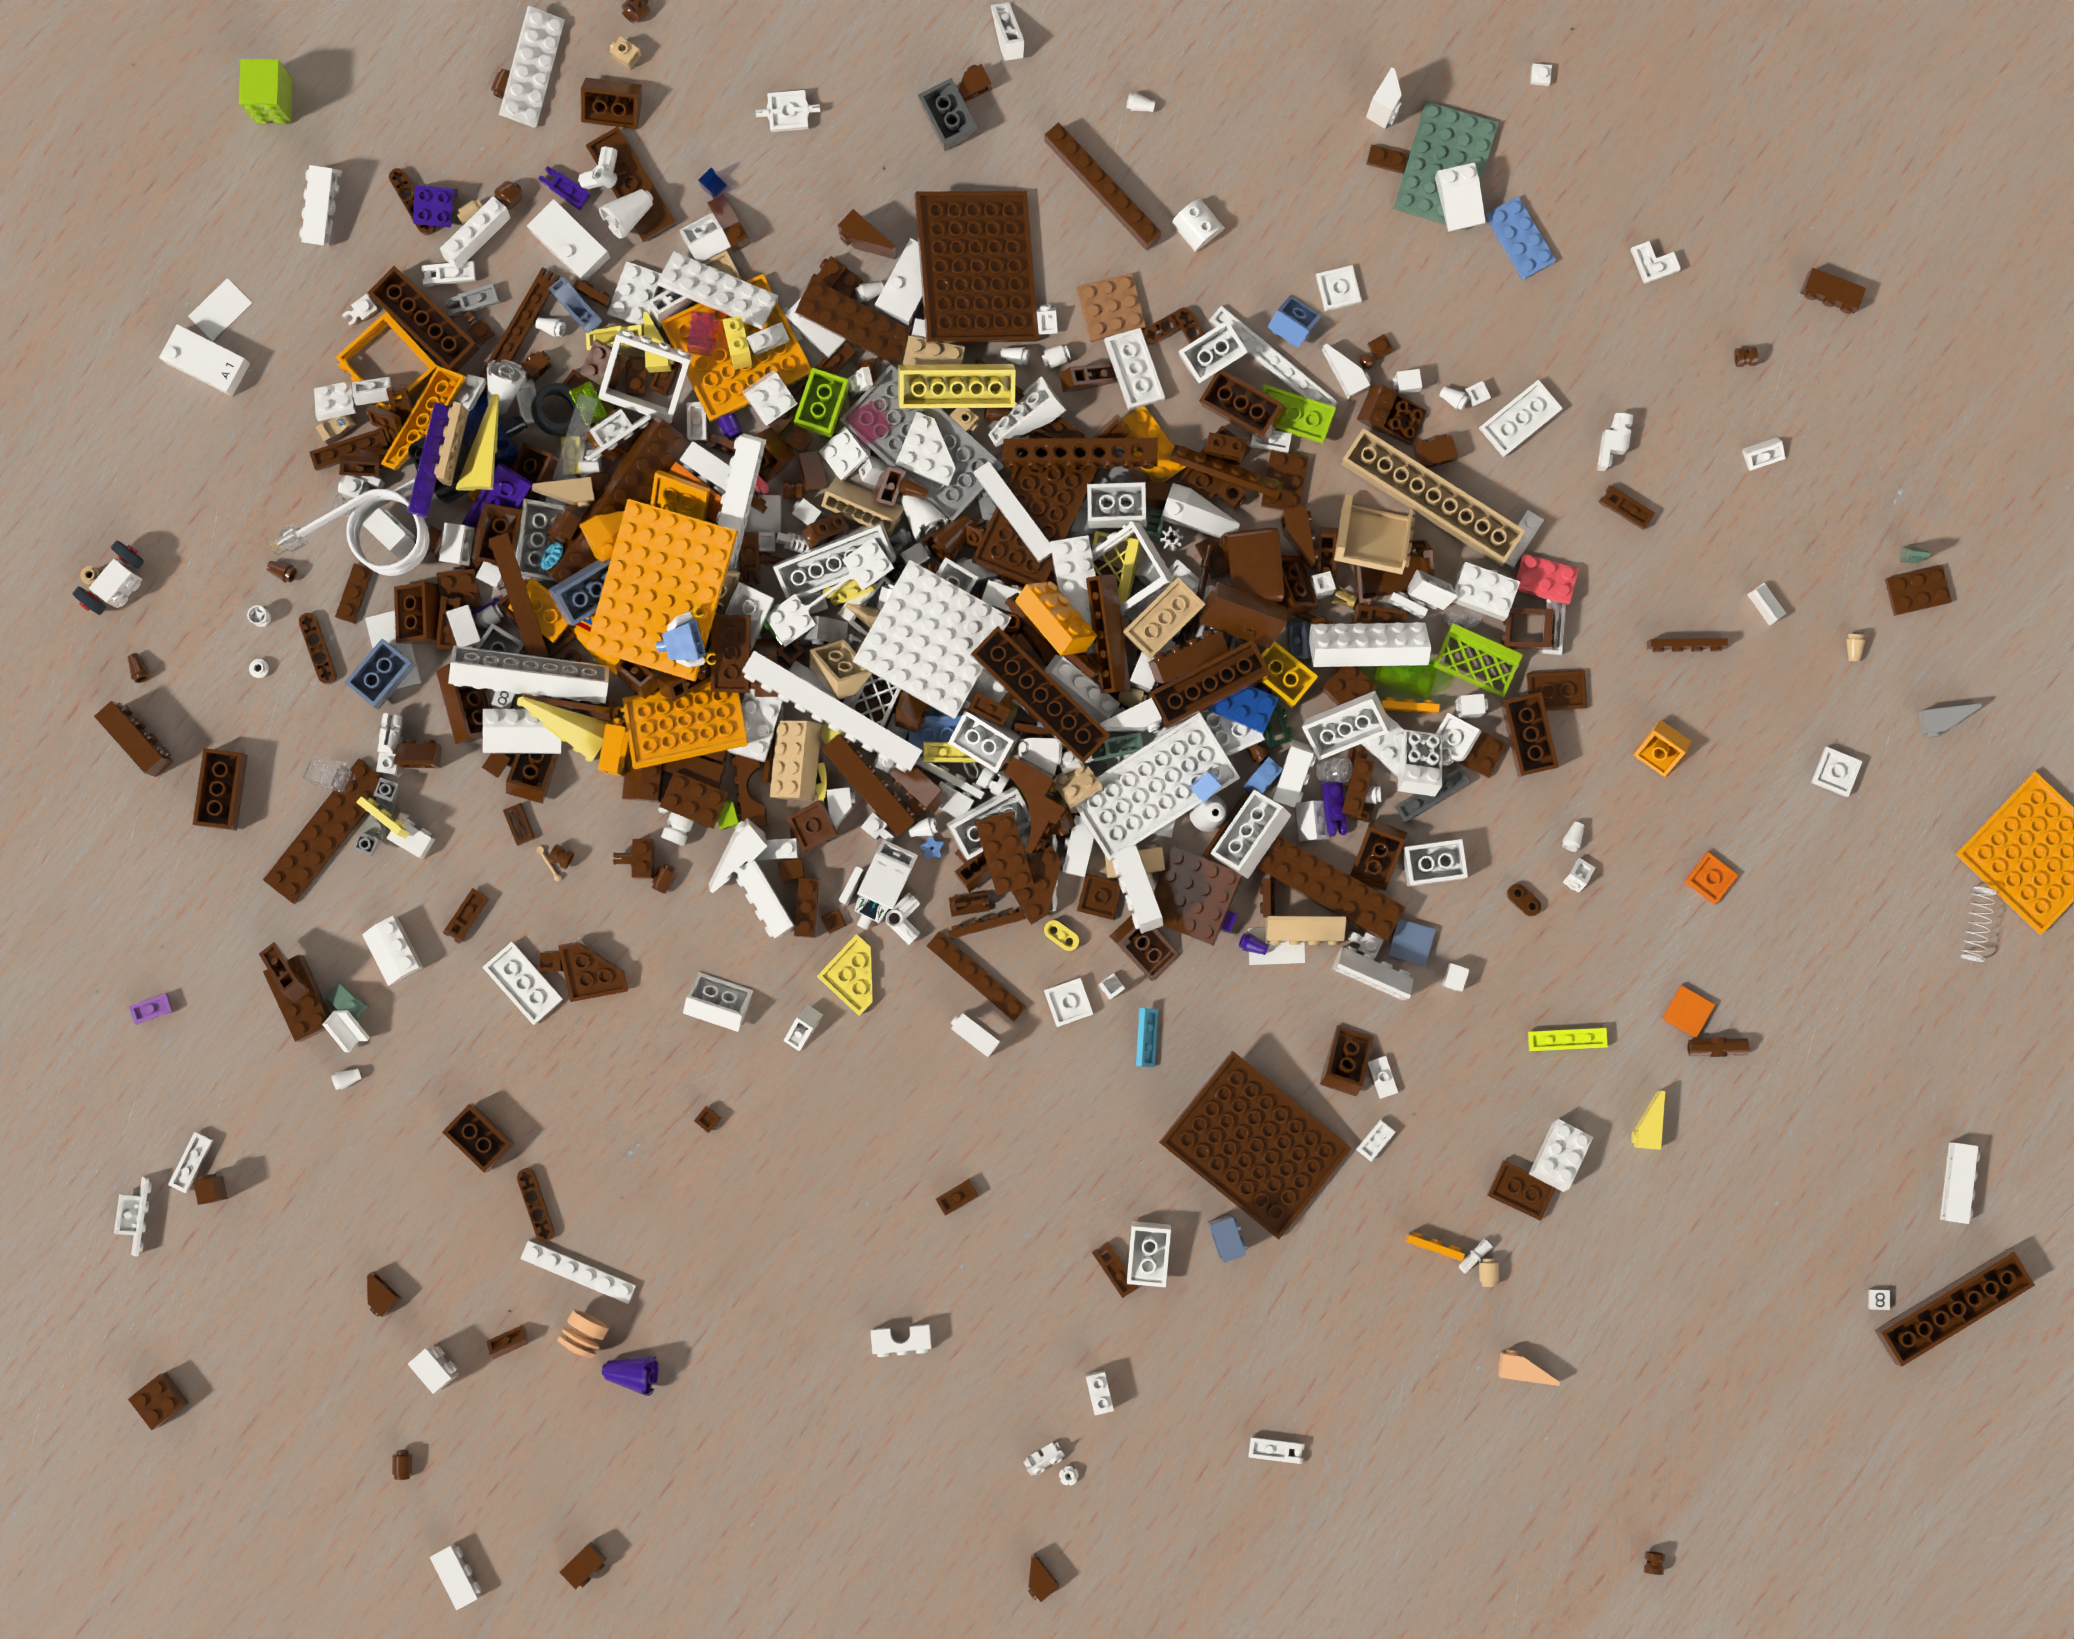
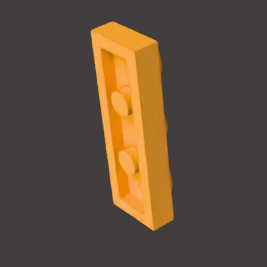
M1386 697L1385 700L1381 701L1385 711L1437 714L1440 704H1435L1433 700H1423V703H1416L1415 699H1404V702L1396 701V698Z
M1415 1232L1412 1235H1406L1405 1242L1460 1261L1464 1259L1465 1254L1460 1252L1461 1248L1453 1245H1450L1449 1248L1442 1246L1443 1242L1431 1238V1241L1424 1240V1235Z

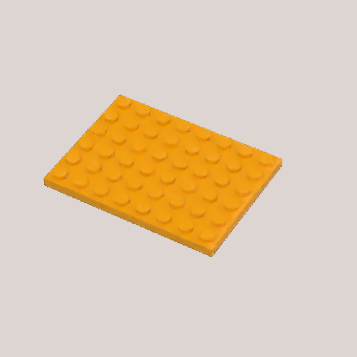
M628 499L586 649L696 681L700 666L686 667L677 663L676 660H670L667 651L661 653L657 651L656 642L663 640L662 634L667 631V626L676 616L687 611L692 612L693 607L701 606L695 610V614L698 616L704 613V615L700 618L693 617V620L696 619L705 649L738 531Z

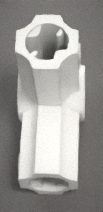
M610 147L601 148L598 165L592 171L579 175L578 181L581 188L584 190L600 186L611 188L615 185L617 181V174L614 173L617 158L616 149Z
M909 892L885 916L886 924L908 945L920 934L906 919L920 905L918 900ZM894 913L899 916L897 924L890 923V914Z

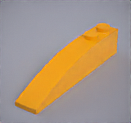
M437 366L381 462L383 466L396 471L410 458L408 453L409 446L427 434L434 403L437 402L450 406L466 379L464 375Z

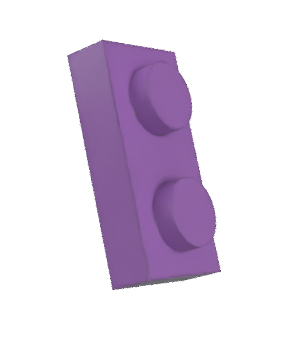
M168 993L129 1006L135 1025L174 1012Z

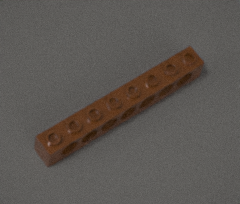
M1158 438L1003 439L1004 467L1008 469H1018L1019 467H1027L1028 469H1037L1038 467H1046L1047 469H1056L1057 467H1065L1066 469H1075L1077 467H1084L1086 469H1094L1096 467H1104L1105 469H1113L1115 467L1151 469L1158 467ZM1021 452H1026L1028 454L1026 457L1018 456ZM1045 452L1047 455L1039 457L1038 453ZM1059 452L1066 453L1064 457L1057 456ZM1078 452H1084L1085 456L1078 457L1076 456V454ZM1097 452H1103L1105 455L1102 457H1097L1095 454ZM1116 452L1124 453L1121 457H1117L1114 454ZM1135 452L1143 453L1140 457H1136L1133 454Z

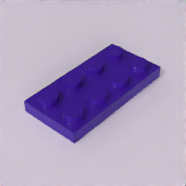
M499 462L494 470L493 490L482 489L461 524L473 527L476 531L484 503L517 509L533 483Z

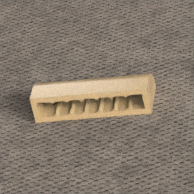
M835 477L826 490L821 507L835 513L841 512L843 516L868 527L882 522L889 536H892L904 512L902 505L895 503L894 506L876 502L872 492L840 480Z

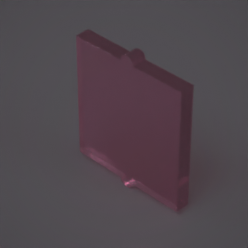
M870 401L861 408L858 407L855 412L846 417L864 446L874 439H879L880 435L891 429L873 401Z

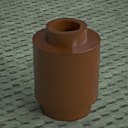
M501 69L500 72H497L491 90L494 92L493 95L500 99L504 97L510 74L509 70Z
M667 864L664 867L659 866L652 881V888L666 894L676 878L675 868Z
M397 1450L396 1454L392 1455V1474L395 1480L410 1479V1474H412V1454H409L408 1450Z

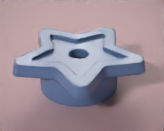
M929 836L927 843L919 845V848L925 852V860L933 856L941 858L940 849L944 842L935 841L932 836Z

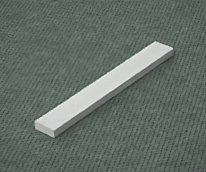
M1222 305L1209 319V322L1215 327L1228 320L1248 354L1297 395L1333 407L1338 404V401Z

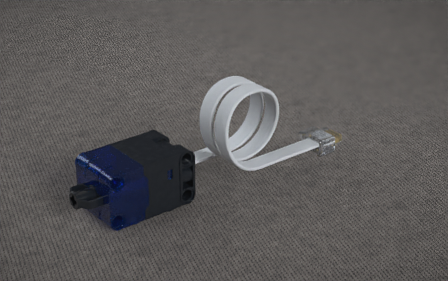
M480 404L469 411L452 485H443L438 479L436 480L433 494L444 503H450L470 492L469 490H456V486L488 404ZM518 413V416H514L505 422L498 416L497 453H495L494 470L499 462L511 468L520 451L512 438L523 431L524 428H528L520 413ZM426 435L412 443L408 448L409 456L415 464L416 470H418ZM414 478L394 491L373 489L364 492L303 528H296L295 523H292L278 531L277 535L279 537L267 544L271 551L278 556L287 550L293 553L309 544L306 537L307 534L355 507L347 523V539L352 552L373 571L386 576H396L414 569L424 559L429 547V532L424 518L413 514L417 524L416 544L404 559L391 565L381 566L370 563L365 558L360 547L359 534L364 520L373 511L392 500L408 506L409 501L402 494L413 489Z

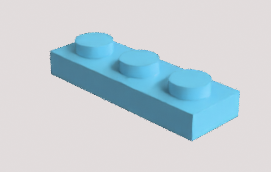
M1139 1008L1136 1066L1155 1067L1158 1009Z

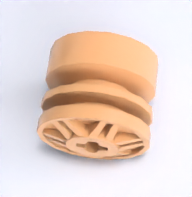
M573 1309L567 1322L574 1328H563L562 1332L565 1335H559L557 1340L577 1355L594 1358L596 1352L593 1349L598 1350L600 1347L594 1341V1338L603 1340L609 1330V1326L585 1312Z

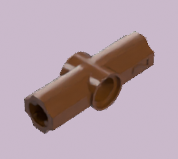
M1727 1037L1691 1039L1688 1040L1687 1052L1689 1056L1727 1057V1055H1748L1749 1042L1748 1038L1727 1039Z

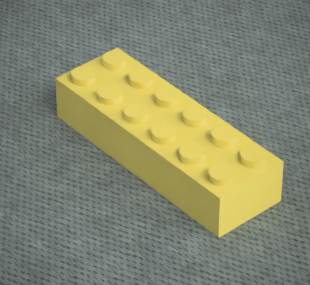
M1013 364L898 365V404L900 408L1015 407L1016 370Z

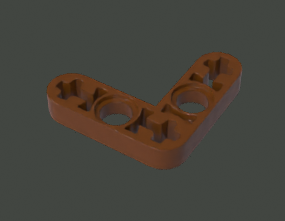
M1183 307L1148 326L1144 330L1143 336L1146 344L1154 345L1181 330L1189 344L1205 335L1192 311ZM1181 313H1183L1184 315H1189L1187 317V320L1190 325L1187 326L1186 329L1184 328V326L1187 325L1186 321L1184 319H1179L1181 317ZM1164 322H1171L1173 329L1165 331L1162 327ZM1159 326L1160 332L1155 335V339L1147 338L1148 332L1155 333L1157 331L1156 327ZM1195 328L1199 331V335L1196 338H1192L1189 336L1188 331Z

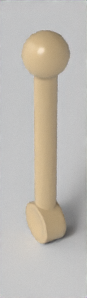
M541 846L537 847V853L541 854L552 871L554 880L560 881L561 875L557 874L550 861H548L544 848Z

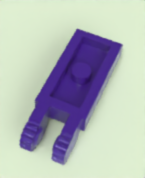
M547 166L545 168L546 172L555 179L551 183L544 176L540 175L538 180L580 211L591 197L590 193L560 172L558 173Z
M1342 781L1322 783V792L1328 833L1330 836L1336 835L1335 821H1337L1340 835H1346V814L1342 813L1344 806Z

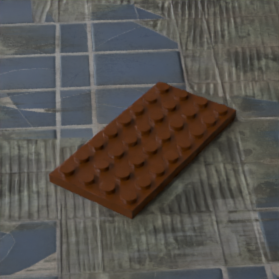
M1037 428L1031 431L1028 439L1061 437ZM1022 452L1020 457H1026L1028 454ZM1045 452L1038 453L1039 457L1047 455ZM1059 452L1057 454L1058 457H1064L1066 455V453ZM1078 452L1076 456L1083 457L1085 453ZM1098 452L1095 454L1097 457L1104 456L1103 454ZM1019 467L1013 470L1007 486L1050 543L1051 541L1067 539L1087 495V484H1092L1099 467L1094 469H1086L1084 467H1077L1075 469H1066L1065 467H1057L1056 469H1047L1046 467L1028 469L1027 467ZM996 507L972 558V563L1025 585L1047 582L1054 568L1052 555L1039 563L1000 509Z

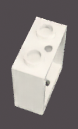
M963 1013L961 1016L957 1014L951 1021L953 1025L951 1029L987 1057L992 1054L1000 1041Z

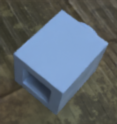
M1205 771L1189 788L1205 802L1221 787L1218 783L1220 779L1213 772L1209 774Z

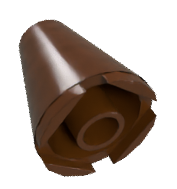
M962 515L953 522L951 521L924 537V542H928L929 545L927 547L931 554L939 562H943L945 557L954 562L966 544L967 525L975 520L970 515Z

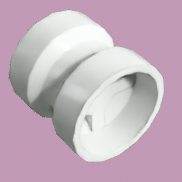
M253 606L248 611L249 621L258 627H265L271 621L270 612L262 606Z

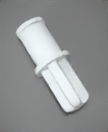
M1483 1239L1476 1248L1469 1251L1470 1254L1459 1264V1269L1467 1273L1477 1262L1482 1261L1481 1259L1493 1248L1492 1245Z

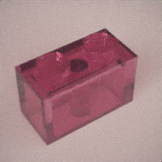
M691 311L687 345L689 354L712 356V350H716L717 339L714 338V331L718 332L719 320H716L715 313Z

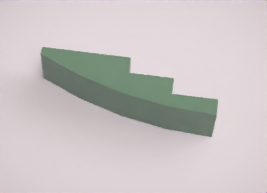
M1141 732L1107 739L1092 754L1093 761L1089 763L1135 753L1144 747ZM1066 748L1062 749V753L1068 751Z

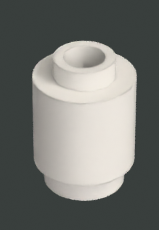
M1066 345L1047 349L1044 351V355L1041 356L1045 367L1049 366L1050 369L1071 360Z

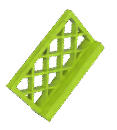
M1452 623L1433 667L1504 698L1523 654ZM1449 639L1456 640L1460 648L1450 651L1448 646ZM1469 647L1475 649L1477 656L1468 659L1464 649ZM1461 651L1465 660L1455 663L1452 654ZM1449 655L1452 665L1445 667L1439 664L1442 657ZM1486 655L1491 656L1495 664L1486 667L1482 657ZM1479 658L1482 668L1473 671L1470 661ZM1466 663L1470 673L1465 675L1459 673L1457 666ZM1507 663L1513 667L1511 672L1503 675L1500 665ZM1496 666L1500 676L1491 679L1487 669ZM1484 671L1488 681L1482 683L1477 681L1475 674ZM1502 679L1504 684L1502 692L1494 688L1493 681Z

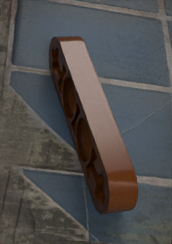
M395 168L390 172L389 180L413 220L412 208L414 207L415 188L406 173L400 168ZM399 174V176H401V180L404 183V185L401 186L400 183L397 180H395V175ZM410 189L413 192L412 196L408 199L404 198L403 192ZM415 224L423 235H431L436 227L428 225L429 229L426 230L423 228L424 225Z
M304 613L299 618V625L317 677L324 684H332L335 682L337 674L318 619L311 613ZM307 617L313 620L310 622L312 629H317L316 631H310L309 626L304 624L307 621ZM316 634L320 638L319 643L312 645L310 637ZM320 652L326 655V659L322 663H318L316 660V655ZM325 666L327 672L332 673L329 676V680L323 678L325 671L323 668L319 669V667Z
M522 1169L517 1175V1181L536 1237L542 1242L549 1241L554 1237L555 1231L536 1174L531 1169ZM524 1172L531 1174L529 1183L530 1185L534 1183L535 1187L525 1190L524 1186H528L526 1180H522ZM534 1190L537 1192L538 1198L536 1201L528 1199L529 1191ZM536 1209L543 1210V1219L537 1220L534 1217ZM547 1220L548 1224H544L546 1230H550V1233L547 1235L548 1238L540 1235L543 1228L542 1225L537 1227V1223Z

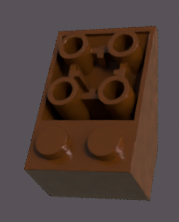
M1371 385L1357 420L1376 431L1412 445L1427 411L1385 385Z
M1306 506L1283 509L1280 516L1283 535L1307 567L1313 569L1315 563H1317L1316 560H1318L1317 548H1313L1315 534L1314 530H1310V522H1312L1311 512L1307 511Z

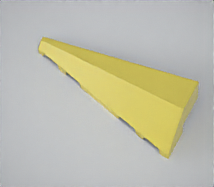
M498 394L491 396L457 483L456 490H493L498 434Z
M526 697L518 698L517 705L526 708L530 712L529 714L542 721V725L562 741H566L573 746L575 752L583 754L586 757L585 760L593 761L602 747L605 727L608 722Z

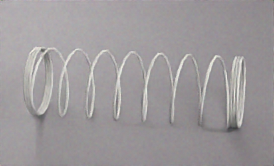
M1973 887L1972 889L1977 892L1987 893H1972V895L1980 896L1997 894V890L1990 888ZM1968 912V913L1974 914V915H1978V914H1992V913H1973V912ZM1967 922V923L1974 924V923H1981V922ZM1973 932V933H1971V934H1975V933H1987V932ZM1963 940L1964 942H1968V943H1971V942H1987V941H1966V940ZM1965 954L1960 956L1967 960L1985 962L1983 956L1978 957Z

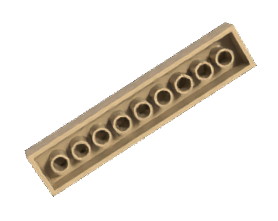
M1364 428L1342 459V466L1405 506L1413 508V511L1501 567L1504 566L1526 532L1521 527Z

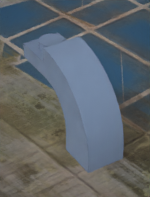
M561 277L548 288L586 333L594 331L599 327V324L602 322L601 318L585 303L564 277Z

